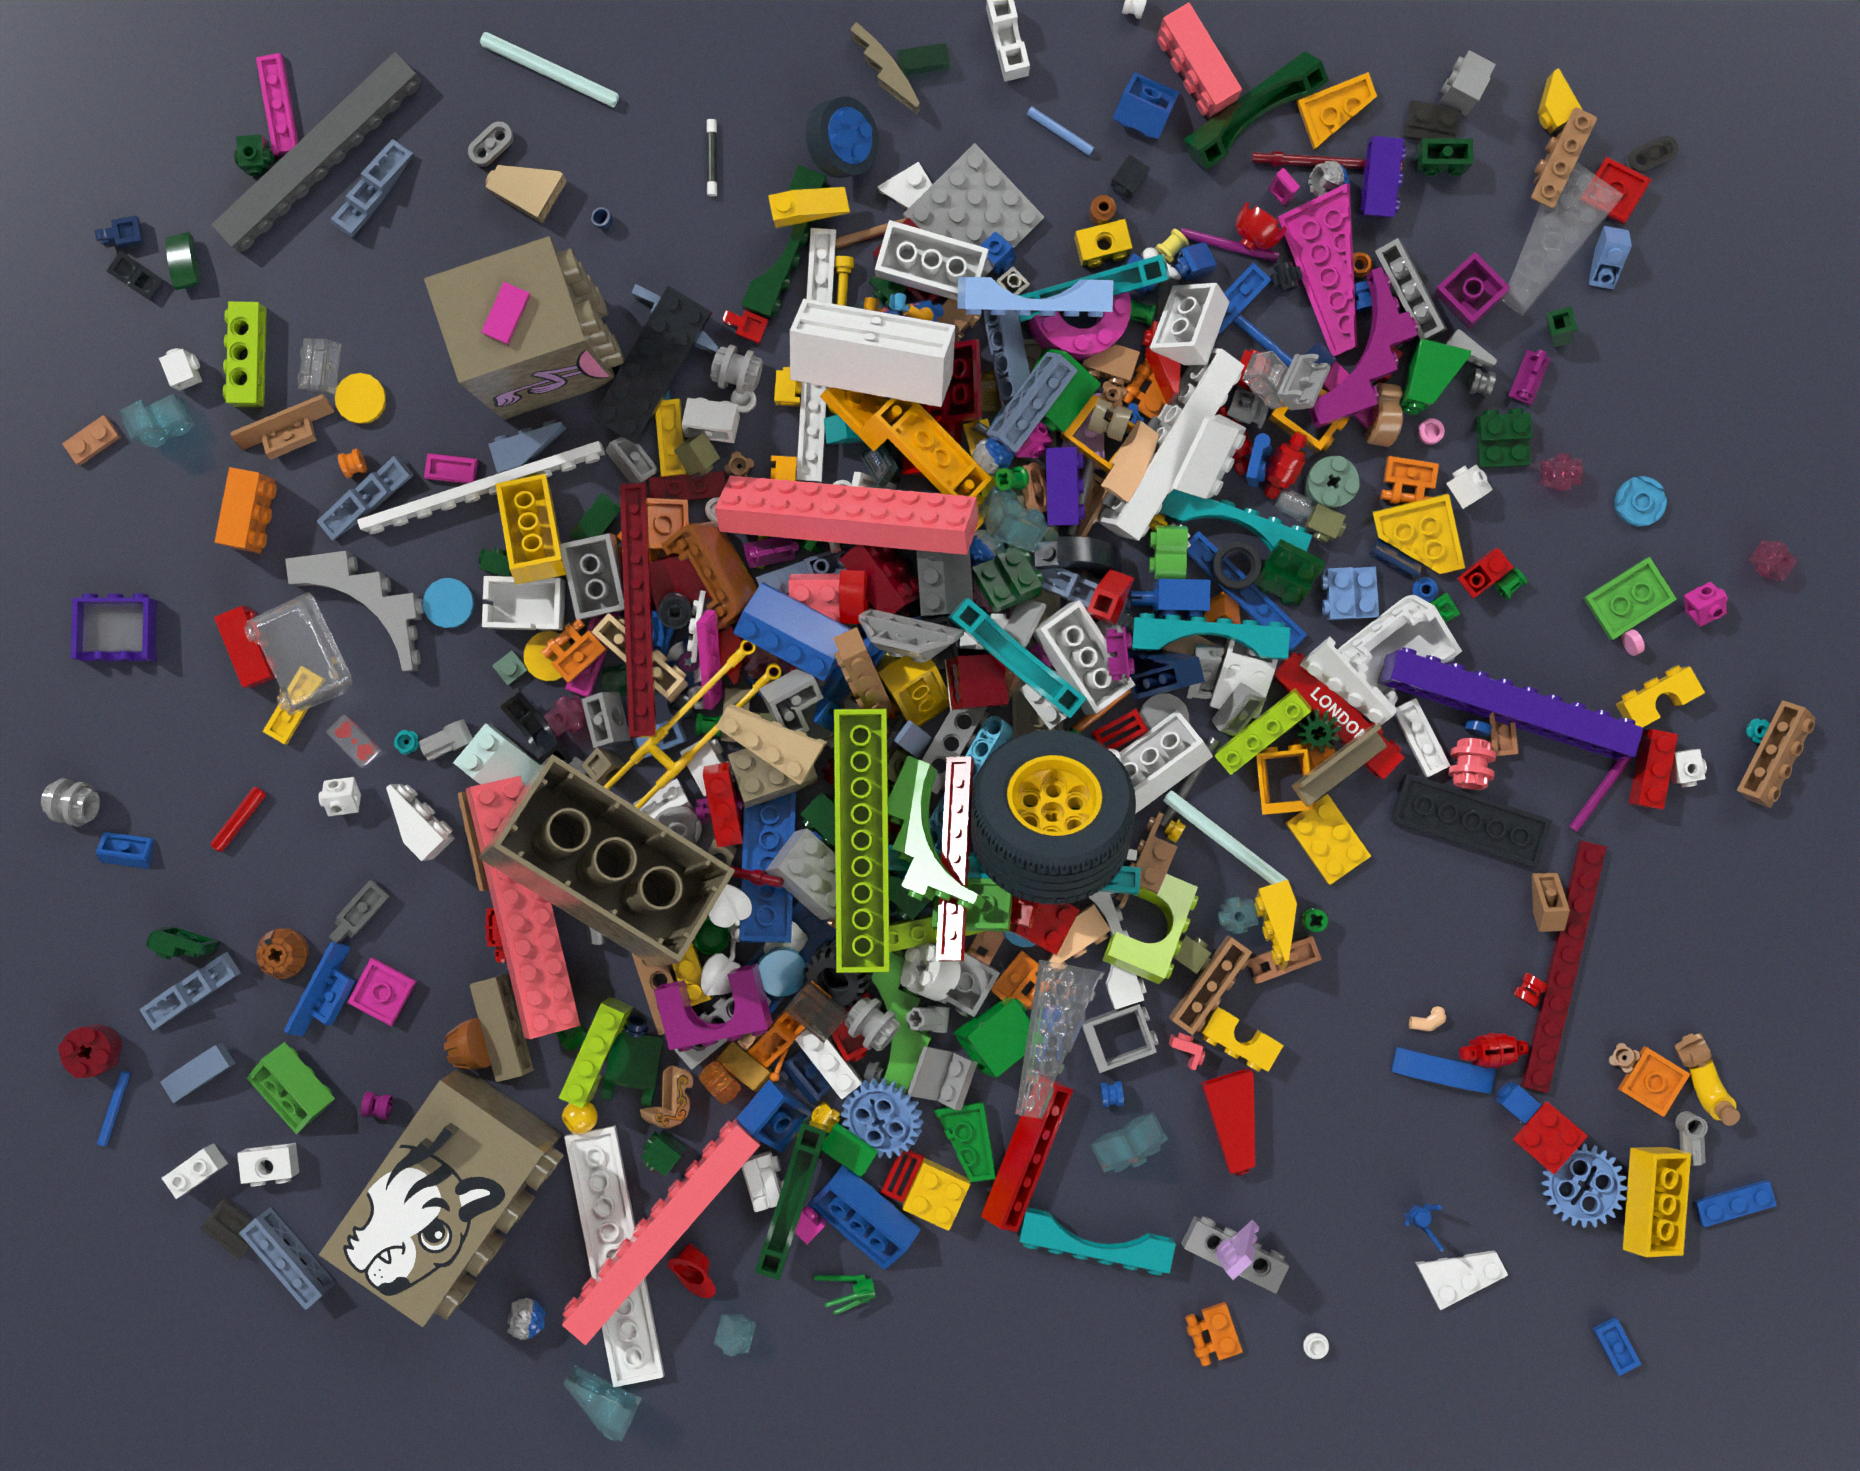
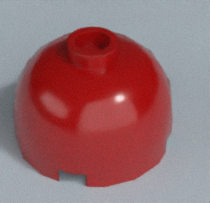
M1245 202L1238 213L1235 224L1236 231L1242 238L1240 243L1252 251L1255 247L1264 250L1277 245L1287 232V228L1285 226L1282 229L1278 228L1277 224L1279 221L1257 206L1253 210L1249 209L1250 203Z

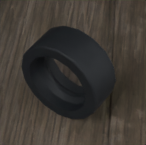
M1234 541L1218 549L1213 556L1211 569L1212 575L1219 585L1225 589L1236 591L1245 589L1256 581L1260 575L1262 564L1260 555L1254 547L1245 542ZM1239 551L1248 556L1251 562V570L1246 578L1234 581L1224 575L1221 564L1226 554Z

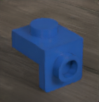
M994 232L980 245V247L989 249L987 259L993 268L992 271L998 276L1014 266L1017 258L1013 246L999 233Z

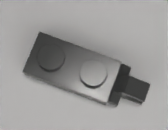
M373 879L368 881L336 917L337 920L334 923L338 927L329 938L336 943H340L347 935L352 938L355 934H358L391 895Z

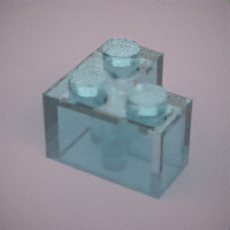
M171 394L151 405L140 400L118 411L130 438L149 447L161 446L166 443L165 439L184 435L189 431L188 428L195 425L183 399L175 394Z
M993 485L979 508L990 537L1034 553L1049 529L1044 515L1036 509L1028 510L1023 508L1013 490L1001 491L997 486Z
M1152 1112L1136 1117L1122 1129L1103 1134L1090 1146L1104 1172L1110 1170L1119 1172L1129 1165L1137 1167L1147 1161L1146 1157L1160 1151V1145L1168 1138L1155 1113Z

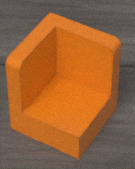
M1224 591L1210 599V611L1204 614V617L1207 618L1206 622L1217 623L1218 618L1232 619V624H1241L1239 605Z

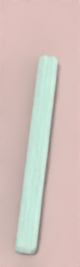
M484 32L480 39L483 47L604 104L615 107L619 100L616 92L488 32Z
M1169 791L1165 795L1163 801L1270 884L1287 880V878L1174 791Z

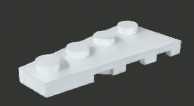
M1331 637L1327 638L1302 660L1300 666L1328 686L1330 690L1341 696L1351 706L1367 716L1369 720L1376 724L1379 723L1381 726L1394 716L1397 709L1377 687H1371L1367 683V676L1361 670L1356 671L1349 663L1351 660L1345 652L1340 653L1334 647L1336 642Z

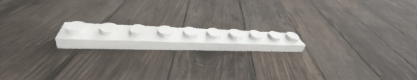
M811 228L807 284L808 300L832 304L836 229ZM802 382L797 481L822 483L825 440L824 419L826 418L827 403L820 395L828 388L827 386Z
M597 441L358 519L357 521L361 530L370 534L380 533L385 530V526L391 524L401 526L408 523L410 518L416 516L418 519L431 516L432 511L440 508L442 511L455 508L456 503L462 501L466 503L477 501L480 499V495L486 493L495 495L497 494L496 483L546 474L548 478L552 476L553 471L560 469L562 472L575 469L576 464L584 461L586 464L597 462L600 460V456L605 455L603 445Z

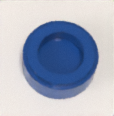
M1475 719L1467 720L1465 731L1482 737H1489L1492 730L1490 724Z

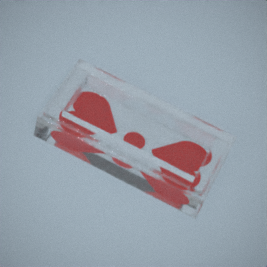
M346 714L326 731L360 768H364L381 751Z

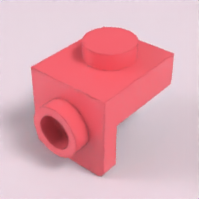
M1179 1032L1178 1036L1171 1034L1168 1044L1173 1048L1191 1053L1188 1067L1195 1071L1197 1065H1202L1205 1057V1051H1202L1203 1046L1200 1043L1194 1042V1037L1181 1032Z

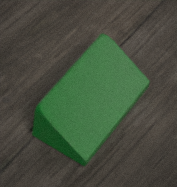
M838 1123L830 1131L821 1149L860 1177L866 1173L878 1153V1150Z

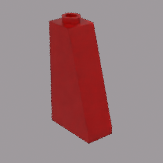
M1245 1068L1200 1082L1227 1170L1230 1174L1235 1173L1236 1176L1250 1172L1249 1168L1255 1167L1254 1075L1250 1068Z

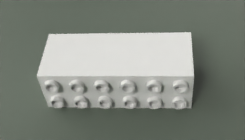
M803 299L790 329L791 380L942 407L953 375L955 325Z

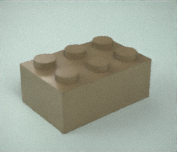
M747 748L728 754L745 808L818 784V777L814 766L805 781L800 785Z

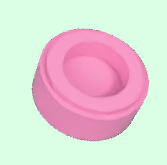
M1430 418L1419 425L1417 434L1421 442L1433 445L1443 438L1445 430L1439 420Z
M1631 629L1622 634V643L1630 655L1635 656L1644 651L1645 644L1643 638L1637 631Z

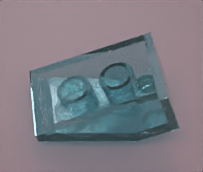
M574 1365L563 1383L606 1438L622 1441L642 1397L619 1386L613 1387V1383Z

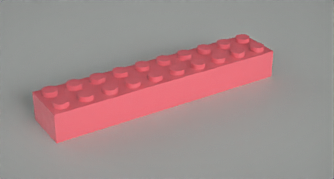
M742 476L729 477L715 506L720 532L963 555L968 554L979 521L976 497Z
M521 776L465 789L480 853L483 852L523 790ZM483 861L524 1038L533 1039L580 1026L552 904Z
M737 1118L733 1122L728 1120L719 1131L720 1137L716 1142L711 1140L704 1147L702 1158L699 1161L694 1159L685 1169V1177L681 1181L679 1179L675 1180L669 1187L667 1198L665 1200L660 1198L651 1208V1216L647 1220L642 1218L633 1229L634 1233L629 1240L626 1237L616 1248V1256L613 1259L608 1257L599 1268L600 1271L596 1279L591 1277L582 1287L581 1296L578 1299L573 1297L565 1306V1311L562 1314L564 1316L562 1326L585 1346L760 1146L759 1140L752 1137Z

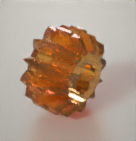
M718 1061L708 1064L699 1074V1080L722 1104H726L730 1100L732 1101L741 1090V1085Z

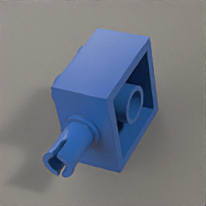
M1158 579L1154 583L1153 591L1131 590L1130 598L1140 599H1131L1130 606H1153V613L1159 614V618H1165V615L1185 614V619L1203 617V614L1210 611V580Z

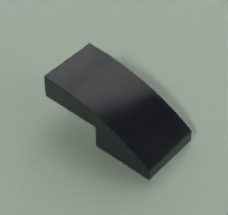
M119 251L106 272L149 301L164 281L122 251Z
M449 1123L443 1128L434 1142L425 1138L413 1151L405 1165L411 1167L433 1155L455 1135L459 1128Z

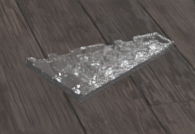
M1576 162L1555 207L1550 209L1540 204L1509 282L1511 288L1502 302L1523 316L1622 199L1623 194Z
M1039 960L1016 1115L1042 1119L1054 1092V1081L1057 1074H1061L1065 1066L1062 1064L1066 1053H1070L1085 1019V1009L1088 1002L1093 1001L1096 994L1094 988L1097 981L1102 980L1105 972Z

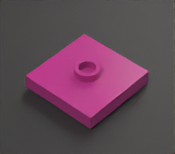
M372 957L347 1003L389 1026H394L417 980Z

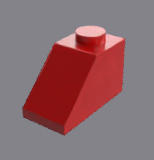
M731 625L718 633L720 665L722 667L740 648L743 641L741 637L734 634L735 629ZM745 657L734 668L731 667L726 672L734 685L739 684L741 681Z

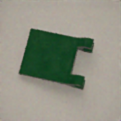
M621 1031L610 1048L601 1099H613L615 1085L643 1089L641 1105L653 1106L664 1038L650 1035H642L635 1038L629 1036L627 1032Z

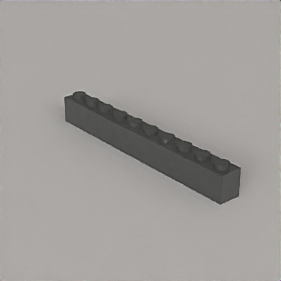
M394 52L214 221L211 226L239 253L249 249L254 244L255 238L272 227V222L279 216L285 215L291 209V205L297 199L303 198L316 181L318 182L325 178L328 170L334 164L342 162L346 153L352 147L360 145L364 140V136L370 130L378 128L382 123V119L389 112L396 111L401 101L407 95L414 94L422 82L420 78Z

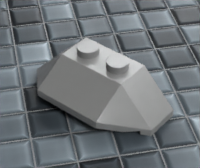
M868 609L859 615V622L868 638L879 650L887 651L889 655L895 657H912V660L916 662H927L964 636L965 631L873 609Z

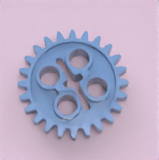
M873 1078L870 1084L864 1080L860 1086L847 1095V1099L842 1105L845 1109L841 1113V1116L845 1117L842 1126H849L848 1131L878 1150L877 1155L879 1158L882 1157L884 1152H886L888 1158H891L894 1152L898 1156L903 1151L908 1152L911 1146L918 1140L917 1137L922 1132L920 1127L923 1124V1120L919 1119L922 1110H915L919 1102L910 1101L912 1096L903 1093L904 1085L899 1089L896 1088V1081H893L891 1085H887L886 1078H883L880 1084H878L876 1078Z
M1582 1143L1581 1149H1576L1554 1175L1548 1171H1542V1174L1548 1177V1180L1541 1181L1542 1185L1548 1186V1190L1543 1191L1542 1195L1551 1197L1546 1202V1205L1555 1204L1556 1207L1552 1213L1558 1214L1562 1212V1221L1571 1217L1570 1222L1572 1226H1575L1577 1221L1580 1220L1583 1228H1586L1587 1221H1590L1593 1227H1597V1219L1606 1224V1215L1613 1218L1616 1217L1612 1211L1613 1208L1622 1210V1207L1617 1202L1618 1200H1626L1620 1194V1191L1628 1189V1187L1620 1185V1181L1625 1180L1626 1176L1617 1174L1622 1169V1166L1613 1167L1612 1164L1616 1159L1615 1157L1605 1159L1607 1155L1606 1150L1597 1154V1146L1593 1145L1590 1151H1588L1586 1144ZM1578 1160L1583 1161L1586 1167L1585 1172L1580 1175H1576L1572 1167L1575 1161ZM1596 1166L1595 1173L1587 1181V1185L1590 1187L1589 1190L1583 1189L1576 1204L1571 1205L1572 1199L1581 1189L1578 1182L1580 1180L1585 1181L1590 1174L1591 1168ZM1599 1175H1605L1608 1178V1185L1604 1189H1599L1596 1186L1595 1180ZM1564 1182H1569L1572 1186V1193L1568 1196H1562L1559 1192V1187ZM1591 1196L1595 1201V1206L1590 1211H1586L1582 1206L1583 1199Z

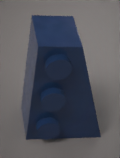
M1162 649L1158 652L1127 650L1128 659L1133 658L1135 673L1130 674L1135 684L1131 688L1133 700L1205 682L1198 656Z

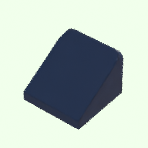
M1320 341L1304 354L1319 355L1317 361H1312L1316 364L1328 363L1330 366L1337 360Z

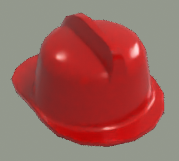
M688 1244L679 1253L677 1258L669 1259L667 1262L668 1267L690 1292L703 1298H710L715 1295L716 1287L708 1276L710 1260L693 1244Z

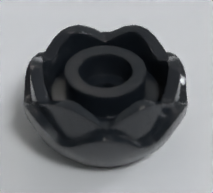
M683 690L672 703L667 701V708L672 716L690 700L687 691ZM695 704L680 720H687L695 713L693 710Z

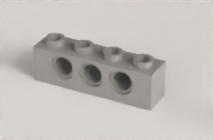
M1397 238L1376 250L1375 252L1385 272L1388 274L1405 311H1409L1410 316L1414 317L1417 322V334L1420 340H1430L1445 332L1447 328L1402 241Z
M987 708L950 711L922 761L932 764L935 759L939 758L947 763V757H963L960 754L964 747L970 748L977 736L973 733L976 726H982L989 716V713L986 712ZM961 715L969 716L972 721L970 728L966 730L960 729L957 725L958 717ZM948 737H955L958 740L959 747L956 751L946 750L944 741ZM946 770L943 773H937L932 792L938 794L939 790L945 792Z
M733 995L728 999L725 996L721 997L712 1005L715 1009L710 1014H707L705 1011L699 1018L712 1024H717L715 1021L716 1017L722 1018L725 1022L729 1021L735 1009ZM766 995L767 1002H768V1006H769L772 1001H771L770 998ZM727 1038L719 1039L718 1043L704 1047L701 1043L693 1045V1048L687 1051L679 1052L678 1049L674 1050L692 1070L724 1044Z
M1194 1216L1181 1242L1184 1249L1222 1267L1215 1255L1218 1251L1217 1247L1224 1240L1232 1239L1237 1232L1228 1227H1225L1224 1230L1216 1227V1222L1206 1216H1202L1201 1219ZM1211 1236L1219 1237V1243L1216 1246L1207 1245V1241ZM1256 1241L1252 1244L1255 1248L1253 1262L1239 1276L1276 1294L1289 1265L1284 1260V1255L1272 1249L1269 1253L1261 1249L1262 1245ZM1256 1259H1265V1264L1262 1268H1253V1263Z

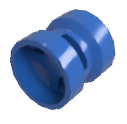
M1368 281L1355 284L1356 313L1372 309Z

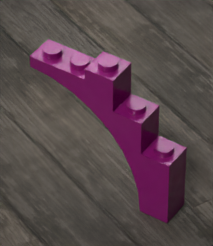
M1382 267L1371 270L1366 276L1371 293L1373 316L1370 336L1364 353L1353 372L1341 384L1330 392L1318 397L1313 408H1308L1315 429L1373 409L1378 404L1379 396L1374 385L1371 386L1370 382L1390 376L1398 370L1397 355L1394 351L1391 352L1390 348L1412 341L1418 335L1417 322L1414 317L1410 316L1409 311L1402 314L1398 313L1400 311L1398 300L1396 297H1392L1389 289L1391 287L1390 278L1387 273H1383Z

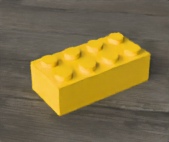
M546 474L496 483L509 568L515 585L566 575L554 504Z
M1670 1147L1630 1148L1623 1250L1644 1257L1682 1256L1684 1254L1691 1153Z

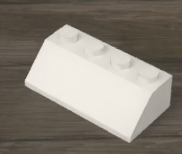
M1178 709L1119 752L1121 762L1128 771L1134 786L1136 796L1135 814L1213 757L1204 741Z

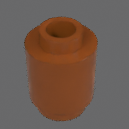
M1100 195L1092 201L1089 218L1093 224L1098 226L1112 222L1116 211L1114 200L1107 195Z

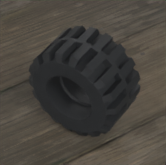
M836 939L833 942L829 940L823 946L820 945L807 962L806 968L803 971L805 976L803 983L808 985L813 981L832 997L825 1008L831 1006V1010H837L838 1007L841 1010H846L849 1006L853 1007L861 999L871 984L873 972L843 973L848 981L836 979L829 971V968L836 969Z

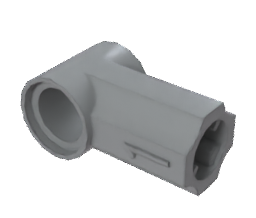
M464 719L445 726L444 730L419 741L422 753L428 761L436 759L452 750L457 751L467 747L473 738Z
M928 1004V1007H913L907 1013L906 1022L912 1030L946 1033L950 1007L940 1004Z
M1690 1111L1681 1112L1675 1121L1680 1134V1150L1691 1153L1690 1165H1702L1706 1163L1704 1136L1708 1129L1707 1123L1704 1119ZM1694 1120V1127L1688 1130L1689 1123Z

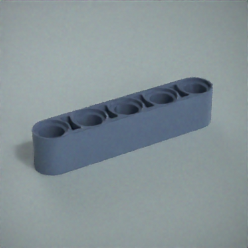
M984 309V321L1003 411L1029 377L1030 371L1019 316L1015 315V310H1006V315H990L991 310Z

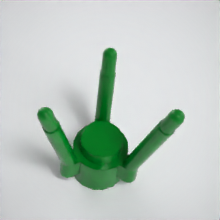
M865 1274L857 1276L815 1275L813 1277L814 1280L857 1282V1284L853 1285V1294L825 1303V1307H830L856 1299L834 1310L835 1315L876 1298L872 1278L866 1279Z

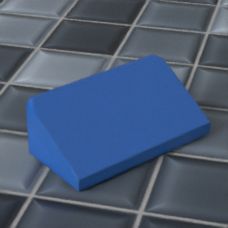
M103 832L95 854L102 863L149 869L154 839Z

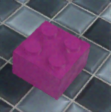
M1474 252L1437 286L1435 295L1470 330L1508 295L1511 287Z

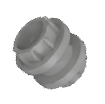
M730 344L728 348L720 347L715 354L710 377L712 381L718 383L719 388L726 389L730 383L737 385L736 393L742 395L745 391L752 393L758 386L763 361L761 358L756 357V353L748 350L745 356L737 354V346Z
M61 778L45 788L41 797V807L51 821L58 823L66 822L69 825L78 827L95 818L99 811L100 798L89 783H75L73 780Z
M865 997L861 998L850 1010L845 1018V1026L849 1028L848 1034L853 1038L859 1034L865 1038L863 1046L866 1049L870 1050L873 1048L876 1051H881L894 1038L900 1028V1024L895 1019L896 1014L892 1010L885 1014L879 1010L882 1003L877 998L871 1000Z

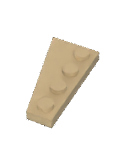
M733 704L726 707L716 728L800 785L805 781L827 741L822 739L816 740L808 737L806 733L799 730L793 731L785 728L783 724L776 721L770 722L762 719L761 715Z

